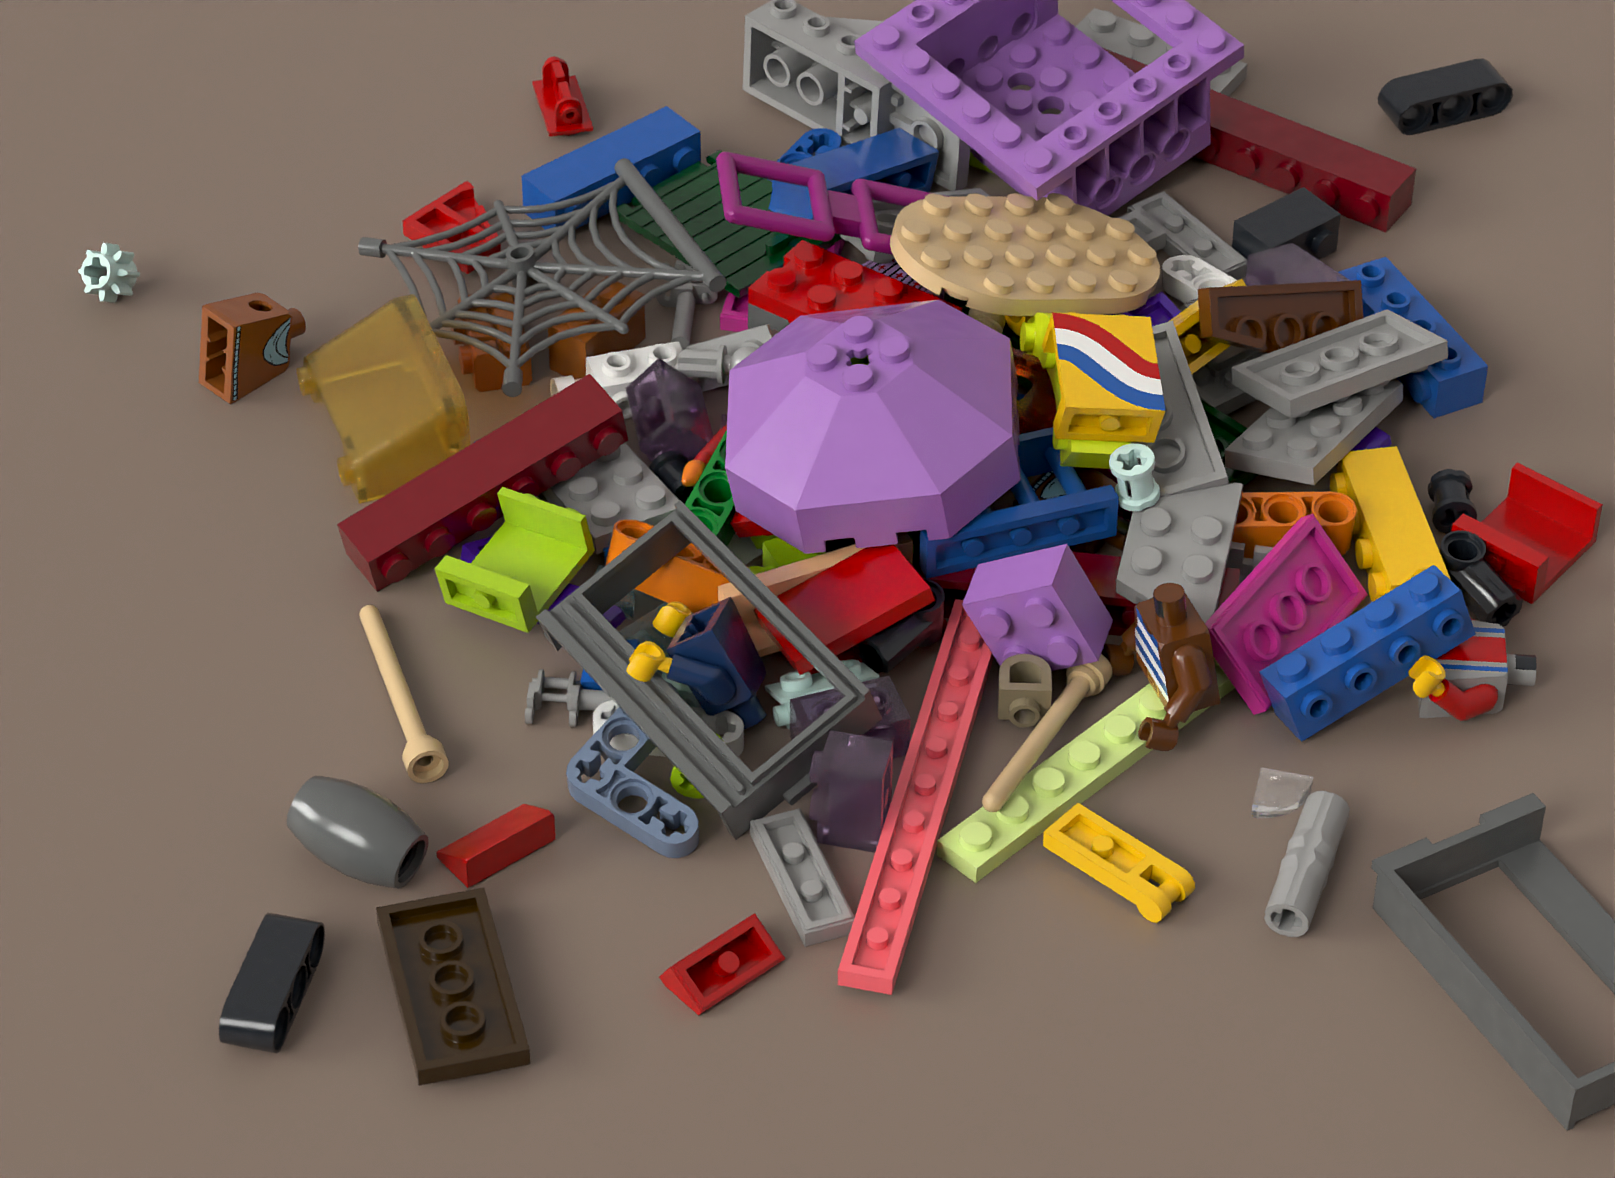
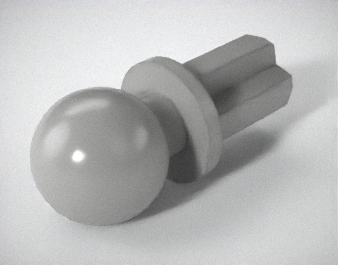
M720 345L718 351L685 349L679 353L678 371L681 376L717 378L718 384H724L726 376L729 375V370L757 348L750 346L742 347L735 351L733 355H728L726 345Z

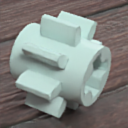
M103 243L101 251H86L87 258L84 260L81 269H79L82 280L86 284L85 293L99 295L100 301L116 303L118 294L127 296L133 294L131 288L135 285L137 277L140 276V272L137 271L136 265L132 261L135 256L133 252L120 251L118 244Z

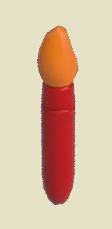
M727 425L723 426L700 450L695 458L685 465L681 479L684 486L696 485L726 432Z

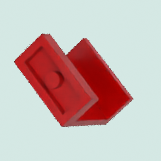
M1517 462L1511 470L1507 498L1481 522L1463 513L1452 524L1451 532L1458 530L1468 531L1480 537L1486 545V561L1522 600L1533 604L1596 542L1603 504Z

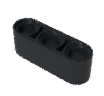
M1481 58L1390 80L1380 90L1378 104L1402 134L1416 135L1494 116L1502 112L1509 105L1513 97V89L1488 60Z
M269 912L264 916L223 1006L219 1023V1039L221 1043L275 1054L280 1052L322 956L325 941V927L322 922Z

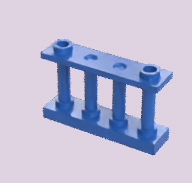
M1053 427L1019 434L1018 456L1021 480L1010 488L1019 506L992 511L990 506H988L949 539L929 541L927 530H920L919 567L927 579L976 568L981 563L1068 544V546L1116 536L1119 497L1112 485L1087 490L1074 467L1060 466V450L1053 448ZM1053 471L1066 495L1040 501L1027 477Z

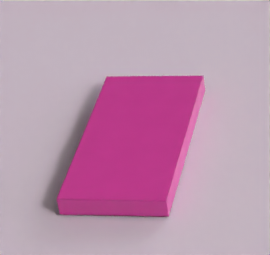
M1313 513L1301 517L1205 622L1211 638L1213 657L1254 715L1267 711L1272 705L1259 672L1349 617L1368 595Z

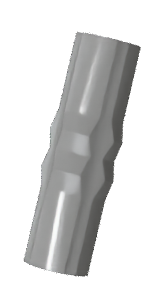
M1316 791L1308 796L1294 834L1288 842L1286 855L1281 861L1279 874L1264 917L1266 924L1280 935L1298 937L1307 932L1321 893L1327 884L1329 871L1333 867L1335 854L1350 811L1347 802L1335 793Z

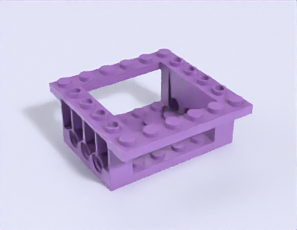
M915 0L854 41L855 53L968 144L970 152L976 159L1019 194L1032 196L1038 201L1042 197L1047 198L1051 193H1058L1069 197L1076 204L1091 208L1107 216L1210 145V81L1244 58V44L1185 0H1111L1173 47L1136 74L1059 15L1058 0ZM1018 85H1027L1032 87L1028 91L1012 90L1013 87ZM1052 108L1062 111L1058 115L1041 113L1046 109Z

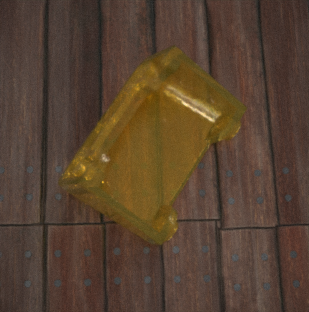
M415 294L391 299L304 356L303 367H299L296 370L302 395H310L314 403L324 402L343 443L344 456L337 458L340 480L344 487L351 485L359 504L382 498L470 445L469 418L463 392Z

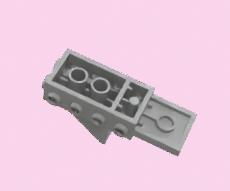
M771 0L745 15L744 91L813 129L825 128L835 131L840 135L841 145L843 146L901 128L939 151L933 177L934 182L950 191L962 190L967 186L970 146L855 53L854 41L884 21L825 17L798 4L794 0Z

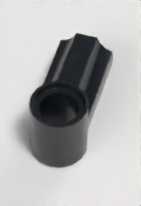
M1460 530L1446 534L1441 541L1439 552L1451 581L1462 591L1466 606L1482 622L1499 624L1502 627L1507 626L1510 620L1520 613L1523 600L1486 561V545L1480 537L1471 532Z
M924 579L930 586L935 601L853 646L854 652L861 661L877 674L880 672L888 673L917 647L930 646L941 638L944 625L945 593L937 582Z

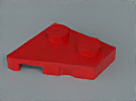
M465 181L402 220L403 235L411 240H416L444 232L486 213L483 205H478L474 197V187L472 184ZM487 220L470 230L444 240L423 245L422 247L426 249L453 243L475 235L492 225ZM495 232L483 240L448 252L463 253L499 235ZM501 244L478 254V256L487 257L501 252ZM458 264L461 271L467 275L475 270L472 265Z

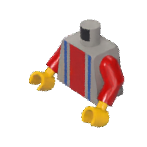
M1419 568L1407 579V581L1415 575L1426 570L1427 568ZM1471 618L1476 635L1437 659L1426 655L1422 656L1408 671L1410 677L1415 679L1413 690L1418 696L1419 718L1453 716L1459 721H1467L1482 714L1498 713L1503 709L1507 685H1535L1536 656L1507 654L1505 629L1499 624L1477 621Z

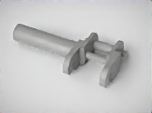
M676 260L674 268L695 271L691 266ZM691 281L672 289L669 297L666 296V292L656 297L659 304L666 307H676L671 342L678 341L682 350H685L686 346L690 345L695 304L706 305L717 300L718 293L712 292L704 282Z
M539 669L538 678H532V682H529L525 723L533 724L535 710H540L542 701L567 702L569 726L577 727L580 710L594 711L600 704L612 699L603 690L580 689L582 685L580 681L576 680V671H572L569 678L545 677L544 669ZM544 688L567 689V694L544 693Z

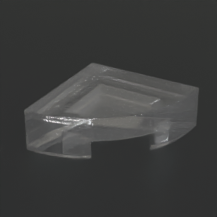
M1261 767L1252 804L1251 817L1275 818L1297 810L1311 794L1314 776Z

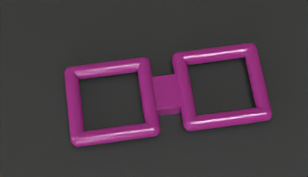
M721 152L716 158L724 216L729 223L824 242L833 239L835 234L861 238L862 245L867 250L893 255L890 248L891 235L879 233L873 200L906 207L913 202L925 199V196L928 194H935L866 179H857L851 185V195L827 190L825 176L820 170L732 152ZM737 173L808 187L814 220L742 206Z

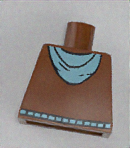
M262 293L248 294L203 305L199 383L227 403L232 404L285 372L289 366L291 339L304 334L306 330V322L301 312L296 308L286 309Z

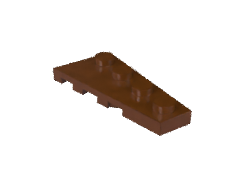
M1361 280L1197 289L1201 338L1263 354L1271 353L1364 318Z

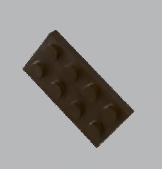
M484 887L376 907L377 923L418 1085L421 1086L529 1065V1045Z

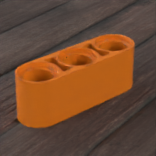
M1242 492L1232 542L1245 543L1244 558L1253 559L1255 545L1274 547L1301 517L1313 513L1342 556L1347 553L1351 545L1357 508L1350 497L1340 492Z
M631 519L617 521L613 527L605 566L654 526ZM690 543L638 585L635 590L667 603L681 602L692 613H696L718 603V586L730 583V581Z

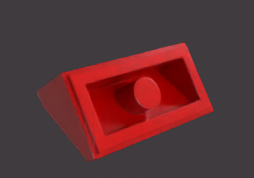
M522 804L436 851V856L469 888L556 840L555 816L547 809Z
M754 913L669 967L659 978L672 993L699 1016L786 958Z

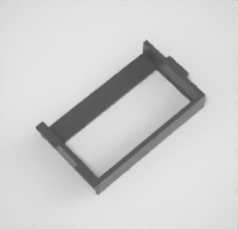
M679 500L674 504L676 509L552 610L548 611L545 609L536 618L544 630L545 638L557 651L563 647L718 811L728 832L737 840L750 829V821L763 818L784 800L792 806L840 766L836 757L883 718L870 690ZM690 543L843 696L840 701L754 772L738 758L657 672H655L649 682L636 680L627 673V666L630 663L629 658L635 649L603 616L606 611Z
M1531 793L1481 814L1479 819L1480 825L1435 844H1432L1426 837L1373 859L1371 868L1377 874L1373 909L1568 1131L1574 1128L1575 1122L1615 1104V1062L1577 1078L1421 902V899L1499 867L1615 994V920L1540 841L1546 806L1534 793Z

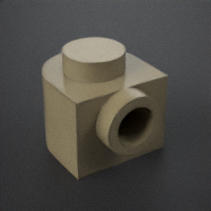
M1032 654L1013 655L1004 660L999 669L998 719L1010 720L1011 723L1018 727H1031L1037 724L1051 707V668L1044 659Z

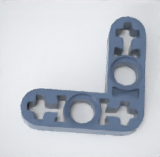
M667 682L671 686V688L679 695L677 689L671 683ZM619 707L568 763L566 776L570 795L577 802L657 853L668 858L687 856L696 849L699 843V822L696 813L684 803L634 773L656 746ZM622 733L634 735L639 740L636 746L626 751L614 749L609 743L612 738ZM601 756L605 760L603 764H601ZM600 770V781L591 778L585 783L582 782L581 776L583 774L592 777ZM630 795H638L648 802L643 810L636 813L624 812L618 807V804L623 798ZM658 811H660V820L656 818ZM680 825L684 826V834L675 831L670 836L666 835L665 826L672 830L677 829Z

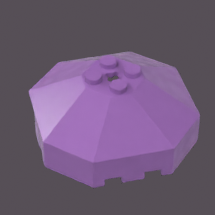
M941 300L799 316L729 370L725 469L736 512L805 554L826 552V540L854 538L856 548L898 544L897 533L927 530L929 541L951 538L1021 480L1018 445H1020L1017 409L1018 380L1010 338ZM868 355L870 364L851 365V358L862 359Z

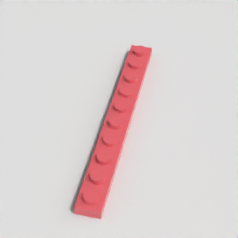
M955 599L839 965L838 985L889 995L893 994L937 848V840L940 838L994 659L990 649L963 608V600Z

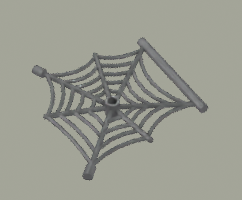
M627 158L620 159L615 164L614 170L619 178L575 198L531 206H504L501 200H496L493 204V209L469 222L444 232L395 244H387L385 239L362 237L358 245L360 255L384 258L387 254L396 266L413 299L421 327L420 336L422 338L433 336L456 340L492 355L507 367L503 375L502 391L509 397H516L522 392L523 372L520 367L536 353L554 343L589 332L616 330L621 334H626L629 331L627 323L631 317L655 297L691 281L704 282L712 292L723 290L727 283L723 274ZM625 185L630 189L695 271L679 270L662 263L640 250L627 237L620 224L616 206L617 194L620 189ZM592 200L584 208L558 216L510 220L508 214L541 213L560 210ZM609 200L612 225L620 240L638 258L654 268L632 267L614 256L602 243L596 222L598 208ZM496 215L498 216L499 222L475 235L453 243L426 249L415 248L453 237L477 227ZM589 216V229L595 246L615 266L598 265L584 256L576 243V227ZM567 221L562 226L540 231L515 232L513 227H537ZM501 229L504 231V233L463 253L448 252L483 240ZM567 235L569 247L582 264H567L561 256L559 242ZM550 236L549 238L519 243L518 239H538ZM506 240L509 244V247L501 252L487 257L478 256V254L488 251ZM552 249L553 257L557 263L537 261ZM398 256L413 258L430 284L435 295L440 317L429 324L418 289ZM423 259L448 262L457 280L461 302L449 311L446 310L443 294L434 274ZM458 264L472 265L480 276L481 289L469 297L465 279ZM483 267L505 269L508 271L489 283L488 274ZM544 273H555V276L552 279ZM566 274L582 275L568 288L560 284V280ZM609 276L599 283L585 298L575 293L593 277ZM621 278H638L619 291L602 309L591 303L604 289ZM654 279L672 280L651 290L638 299L624 313L620 320L609 314L620 301L640 286ZM510 281H512V284H513L514 287L509 286V285H506V284L509 283ZM545 290H552V291H548V292L539 293V294H536V295H534V296H532V297H530V298H528V299H525V297H527V296H529V295H531V294H534V293H536V292L545 291ZM492 293H508L515 296V302L512 304L485 298ZM558 297L568 300L546 306L524 317V309L540 301ZM472 307H489L514 313L513 320L487 313L467 310ZM571 308H581L586 311L551 318L534 326L522 335L523 327L545 315ZM464 318L512 328V335L510 336L492 327L454 319ZM598 319L603 322L601 324L582 325L558 332L532 346L520 357L521 346L552 326L574 320ZM442 327L467 329L493 336L511 345L510 357L508 359L496 348L476 338L440 329Z

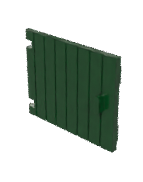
M721 150L706 157V161L710 166L707 167L698 161L652 187L726 278L727 283L724 289L739 299L748 294V288L765 272H770L776 268H783L784 256L801 240L826 250L842 239L840 234H835L833 239L824 242L729 223L724 216L716 158L722 152ZM737 173L742 206L771 211L769 210L773 190L772 182L760 177ZM636 197L632 198V204L635 208H631L625 203L617 206L621 223L627 224L635 232L643 235L652 243L659 245L666 252L673 256L675 255L677 259L691 266Z

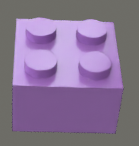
M1068 544L978 564L962 603L966 613L1000 666L1004 660L1017 654L1038 656L1049 664L1051 671L1097 662L1113 622L1112 617Z

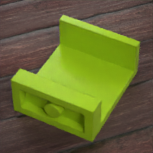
M502 487L497 496L505 520L503 525L471 563L445 555L435 567V572L446 604L529 633L538 622L536 616L543 610H548L593 554L595 548L586 515L572 508H563L542 501L534 495L522 494Z

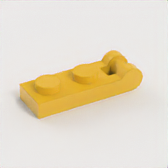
M1080 803L1075 804L1044 831L1043 847L1134 903L1142 916L1150 922L1158 923L1171 912V904L1174 901L1181 902L1185 900L1195 890L1194 879L1187 870ZM1152 879L1160 885L1156 887L1148 881Z

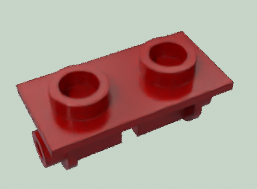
M555 56L548 58L542 67V80L532 81V85L549 137L559 135L571 136L580 132L593 131V125L576 75L569 76V67L565 60Z

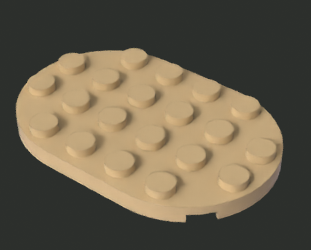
M973 193L968 194L966 197H945L939 194H928L925 196V199L913 202L899 212L890 237V248L895 260L920 285L937 295H940L944 289L950 296L968 301L966 307L1000 315L1034 316L1037 312H1076L1099 315L1125 313L1146 304L1148 296L1155 290L1160 275V264L1156 257V251L1134 232L1135 227L1132 223L1121 218H1111L1101 212L1076 204L1069 197L1058 193H1051L1047 198L1042 197L1038 201L1032 196L1012 193L1008 196H984Z

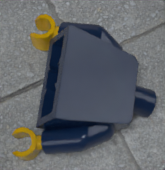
M731 597L726 598L694 614L691 613L686 605L678 601L670 602L662 607L652 624L659 632L673 638L666 649L669 657H665L664 651L654 642H643L636 647L629 658L630 663L627 666V673L636 680L649 682L658 669L668 673L667 679L688 685L707 715L714 716L728 709L741 718L744 729L750 728L762 721L767 714L756 693L766 676V669Z

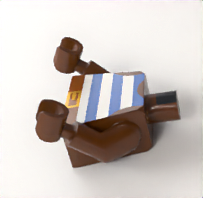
M1176 583L1159 585L1154 589L1152 598L1139 602L1134 607L1135 621L1122 634L1123 642L1120 645L1105 643L1101 652L1110 662L1112 675L1125 676L1132 671L1134 665L1133 653L1136 652L1138 664L1167 712L1163 720L1146 717L1142 721L1138 732L1139 738L1147 741L1145 744L1146 748L1158 751L1174 749L1179 736L1177 726L1179 722L1185 723L1194 711L1220 704L1208 628L1186 595L1184 588Z

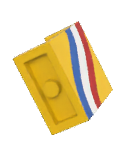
M1052 312L1042 347L1044 353H1055L1061 391V400L1053 422L1055 439L1154 443L1166 410L1151 317Z

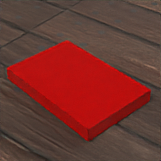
M894 544L866 547L777 596L835 656L935 601L930 586ZM756 608L753 609L759 624L799 675L815 668Z

